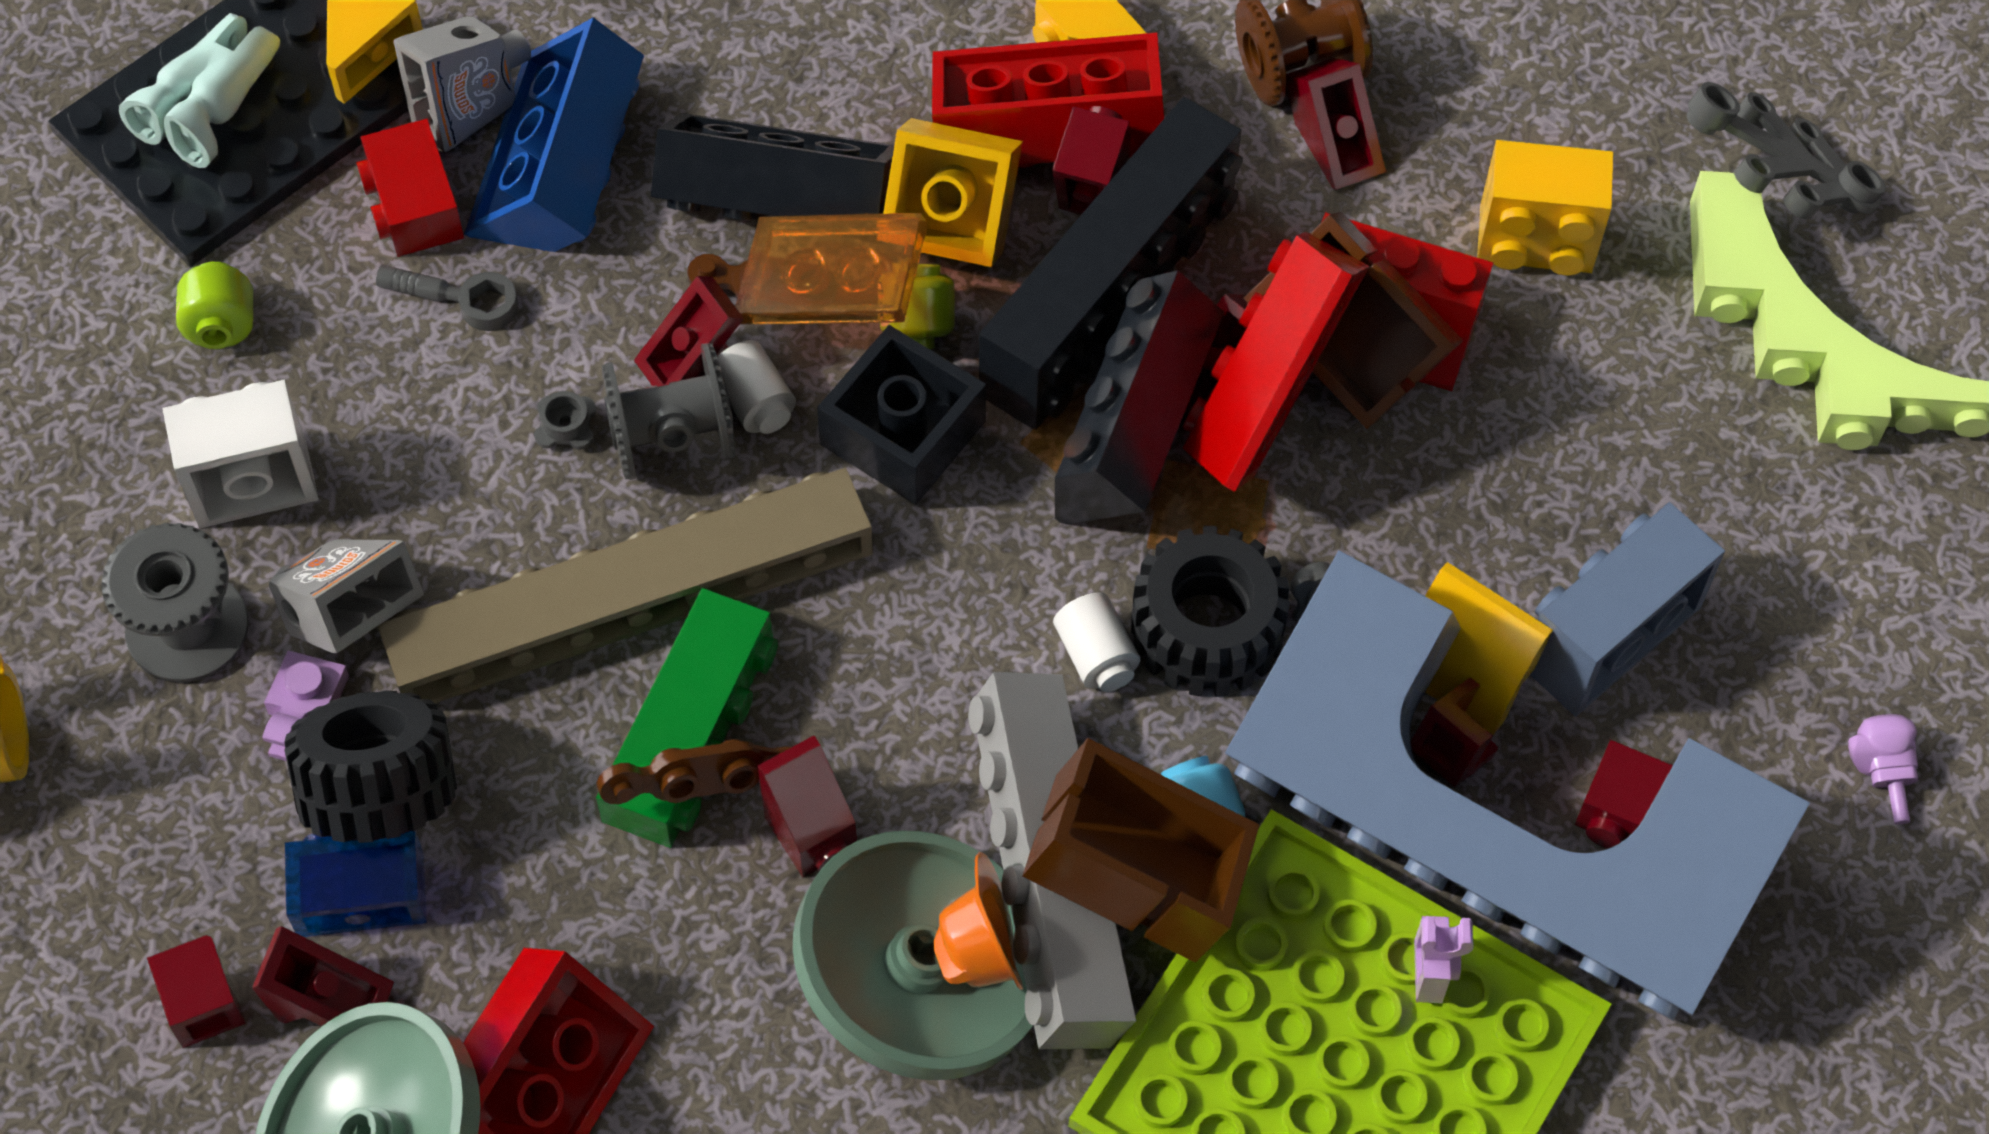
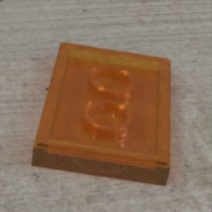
M922 213L759 217L735 307L744 318L740 325L905 322L928 227Z

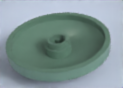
M892 831L871 835L845 847L822 867L800 903L793 930V957L798 981L806 1000L822 1025L843 1046L866 1062L893 1074L923 1080L962 1078L990 1068L1012 1052L1033 1027L1028 1022L1025 1014L1027 988L1022 965L1018 964L1017 961L1016 968L1023 984L1022 990L1017 987L1014 980L975 988L966 982L950 984L943 977L934 952V938L939 928V914L944 908L976 886L975 856L980 852L965 843L946 836L921 831ZM990 859L1002 883L1004 870L995 861ZM1008 905V909H1009V913H1010V917H1011V922H1012L1013 936H1014L1015 927H1014V922H1013V917H1012V911H1011V906Z
M380 1002L366 1004L346 1011L328 1021L315 1031L292 1055L276 1079L265 1101L255 1134H478L480 1094L476 1071L472 1059L460 1038L437 1018L399 1003Z

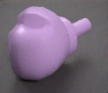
M1877 715L1865 719L1860 725L1857 735L1849 739V754L1857 770L1862 774L1871 776L1873 787H1888L1894 824H1906L1910 822L1904 786L1918 781V762L1915 744L1917 729L1912 720L1903 715Z

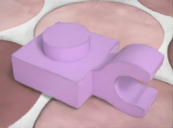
M287 651L264 701L268 714L272 715L262 737L263 741L272 743L268 752L269 757L286 761L284 741L286 734L292 732V725L298 719L307 717V712L314 708L326 705L331 700L340 698L349 677L346 665Z
M1422 916L1414 940L1416 1002L1442 1003L1450 980L1459 981L1461 956L1473 950V922L1471 918H1462L1458 926L1449 927V917Z

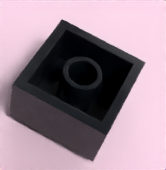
M888 325L817 407L820 445L916 505L986 422V383L891 325Z

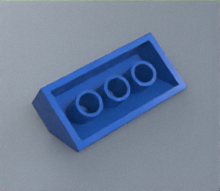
M594 17L531 51V59L521 65L514 86L515 100L513 105L505 112L464 233L470 238L556 252L575 242H582L588 237L596 223L594 212L600 193L607 185L611 176L609 165L615 146L619 143L625 132L623 121L629 102L639 88L640 81L637 77L644 54Z

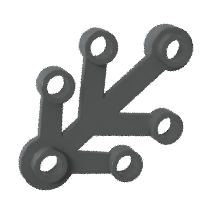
M1713 82L1703 83L1689 100V111L1686 116L1689 123L1696 130L1706 135H1713L1716 131L1725 130L1771 155L1770 157H1760L1755 154H1749L1734 171L1737 181L1747 190L1754 193H1762L1774 179L1810 176L1818 180L1821 184L1812 185L1806 181H1797L1783 198L1784 204L1789 211L1805 220L1811 219L1821 206L1838 204L1850 213L1861 212L1865 214L1874 213L1881 205V195L1886 190L1881 176L1874 169L1859 161H1850L1846 165L1826 142L1821 130L1809 120L1798 118L1789 128L1776 113L1774 105L1763 95L1750 92L1739 104L1731 92Z

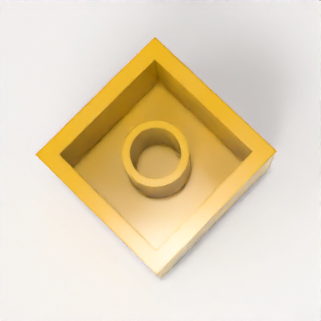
M910 118L897 129L879 244L992 267L1002 255L1005 246L1023 141Z
M1496 140L1480 204L1477 258L1494 262L1495 266L1507 270L1525 266L1551 269L1554 273L1566 276L1575 275L1580 272L1592 273L1612 209L1613 151Z

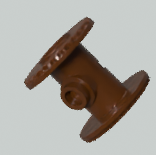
M1240 0L1237 4V9L1235 10V31L1239 53L1249 82L1263 104L1275 106L1284 101L1286 94V71L1305 66L1308 58L1314 63L1334 57L1359 63L1363 80L1371 73L1373 67L1372 35L1367 14L1361 0H1321V7L1318 8L1314 5H1308L1307 0H1288L1275 9L1277 18L1273 21L1259 0Z

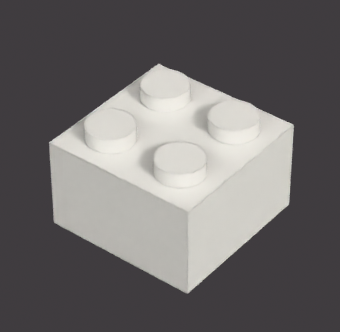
M285 380L272 383H253L242 390L212 397H193L181 404L162 408L174 470L199 529L319 500L306 439Z

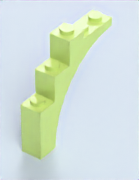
M1700 171L1690 200L1694 316L1712 317L1721 323H1735L1742 319L1753 320L1756 379H1771L1783 386H1796L1804 382L1815 383L1818 442L1836 443L1840 448L1846 450H1860L1868 446H1878L1887 427H1895L1898 431L1907 434L1920 433L1927 429L1955 431L1963 437H1979L1989 433V381L1963 378L1917 364L1872 342L1841 320L1802 282L1781 251L1764 211L1762 193H1754L1744 188L1737 181L1734 173Z

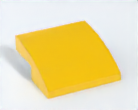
M1447 562L1440 569L1425 596L1452 610L1461 629L1427 688L1426 693L1439 700L1471 677L1480 684V687L1465 712L1494 735L1506 720L1522 683L1534 671L1553 630Z

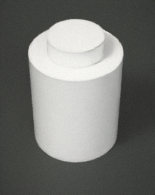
M754 340L742 341L730 346L718 355L717 358L721 373H723L730 406L744 429L751 433L761 432L769 434L786 425L795 407L796 398L761 344Z
M1105 593L1087 594L1071 601L1059 610L1054 617L1053 624L1085 687L1090 689L1100 687L1101 691L1110 692L1128 684L1134 677L1133 671L1140 663V656L1109 596Z

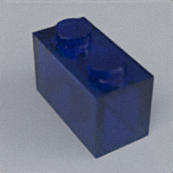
M409 831L401 834L400 837L388 840L385 838L367 843H359L358 841L338 842L333 841L332 836L320 837L315 834L306 836L303 841L285 842L286 915L295 933L308 937L427 923L424 852L416 831Z

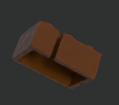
M1342 212L1328 215L1310 234L1370 267L1312 372L1359 422L1368 429L1387 414L1416 386L1417 382L1425 378L1463 340L1387 259L1375 264L1369 259L1378 250ZM1270 272L1244 297L1247 303H1249L1255 292L1265 295L1275 274Z
M1087 738L1055 777L1041 818L1044 823L1037 830L1022 877L1131 931L1141 923L1147 926L1145 938L1196 963L1231 928L1259 824Z

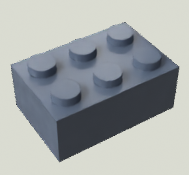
M1670 502L1652 517L1647 513L1638 516L1622 534L1620 539L1622 543L1610 553L1604 549L1597 551L1583 565L1578 573L1579 579L1566 590L1560 585L1555 587L1542 599L1535 610V614L1539 616L1538 621L1553 631L1534 671L1530 675L1575 717L1694 615L1703 605L1725 550Z

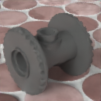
M712 343L701 344L705 376L670 382L669 385L659 387L655 385L619 393L613 363L609 362L602 365V377L606 393L604 401L614 448L618 450L625 479H636L632 447L655 443L664 451L679 452L686 449L692 443L696 434L717 430L724 460H731L735 457L736 450L730 401L723 373H721Z
M182 523L150 525V527L143 530L140 529L132 536L126 537V540L120 545L118 544L115 551L109 556L103 570L101 585L103 599L109 612L125 627L126 644L134 661L148 674L174 683L200 681L205 677L215 675L221 669L223 670L241 651L247 636L249 619L247 608L241 595L228 582L229 569L227 560L218 543L202 530Z

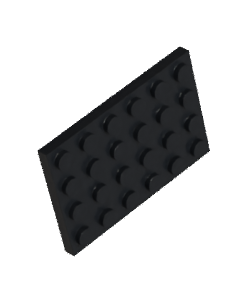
M223 0L58 113L48 122L52 132L189 267H192L362 144L361 136L381 131L409 111L398 59L345 104L336 98L326 64L327 0ZM232 13L245 18L247 34L255 27L262 26L278 36L280 47L249 89L236 113L223 124L210 123L217 140L218 154L207 167L198 168L179 157L172 149L167 136L156 145L145 143L137 138L123 123L119 114V105L132 93L154 85L157 81L158 72L165 65L193 48L221 20Z

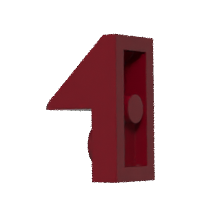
M697 276L635 357L634 362L652 386L657 385L659 387L669 385L670 382L705 376L701 344L712 343L718 357L724 350L729 348L726 342L744 318L713 277Z
M280 926L275 930L252 989L278 1021L286 1024L306 1018L323 1026L328 1021L353 1008L371 1003L387 1002L394 981Z

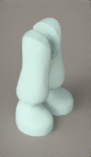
M232 13L228 14L193 48L165 65L158 72L157 81L154 85L132 93L119 105V114L123 123L137 138L151 145L159 144L167 136L172 149L182 160L194 167H207L218 154L217 140L210 123L223 124L236 113L249 89L279 49L280 39L262 26L255 27L247 34L245 18Z

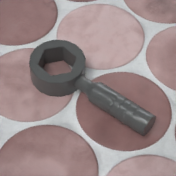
M381 265L376 276L377 287L437 302L444 300L459 302L463 319L471 327L478 330L493 331L503 328L514 319L518 311L519 303L514 284L506 276L496 272L475 274L467 279L461 288L450 286L444 279L387 265ZM488 290L505 296V303L489 313L472 307V300Z

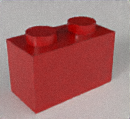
M428 119L361 136L366 159L356 162L365 194L369 195L376 192L378 194L380 204L370 206L380 240L391 237L397 257L464 239L458 209Z

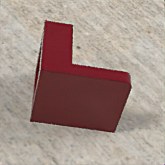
M1471 677L1431 705L1411 739L1412 752L1453 787L1459 785L1490 761L1498 750L1497 745L1491 741L1493 735L1465 712L1480 687V684Z
M205 935L147 957L169 1027L182 1048L246 1024L239 1002L227 981L216 945L210 936Z

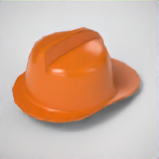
M978 852L975 856L976 886L944 908L939 914V928L934 938V952L943 977L950 984L966 982L971 987L980 988L1014 980L1017 987L1022 990L1023 984L1016 968L1013 952L1014 936L1008 905L1002 896L1001 882L988 856L983 852Z

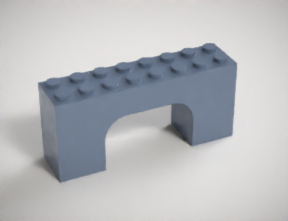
M1338 550L1225 752L1226 755L1239 763L1234 774L1274 798L1280 788L1289 791L1295 795L1290 806L1329 829L1336 818L1351 826V829L1346 836L1347 838L1385 860L1391 850L1407 857L1408 861L1403 869L1434 888L1443 891L1449 881L1466 890L1461 902L1491 920L1500 923L1504 914L1507 913L1525 923L1520 935L1557 956L1563 945L1583 956L1578 967L1607 985L1615 988L1620 978L1634 984L1643 990L1638 1002L1664 1017L1674 1021L1679 1011L1692 1017L1810 802L1688 738L1644 819L1627 839L1612 848L1594 853L1570 852L1549 844L1433 780L1420 770L1411 748L1410 730L1412 719L1418 704L1461 627L1452 610Z

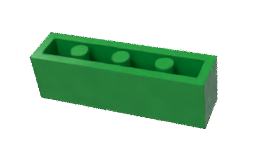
M701 588L613 765L630 763L638 767H646L651 764L656 755L670 748L689 749L723 743L731 725L740 726L749 712L753 699V691L749 690L757 672L766 674L774 661L778 648V639L773 638L770 612ZM599 792L596 796L602 823L668 848L672 847L680 830L684 832L691 830L698 817L702 802L701 797H693L684 802L671 803L655 798L653 794L643 793L626 803L609 804L604 802Z

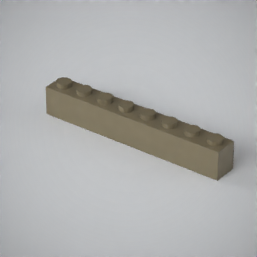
M846 467L830 473L816 472L806 476L797 484L773 492L759 491L753 493L741 503L717 511H699L689 516L684 522L660 530H642L630 536L627 541L600 550H582L571 556L567 561L543 569H525L513 575L510 580L483 589L469 588L458 592L450 600L423 609L409 608L394 615L391 620L385 621L377 627L400 693L420 695L421 699H430L434 703H438L685 619L701 588L738 601L873 555L872 526Z

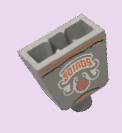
M468 16L393 40L411 122L427 118L436 146L443 152L456 147L513 105L515 93L510 70L531 59L530 46L521 32L512 30L501 36L475 17Z
M336 539L329 541L294 564L281 567L269 582V588L290 635L331 653L340 652L424 596L405 543L401 540Z

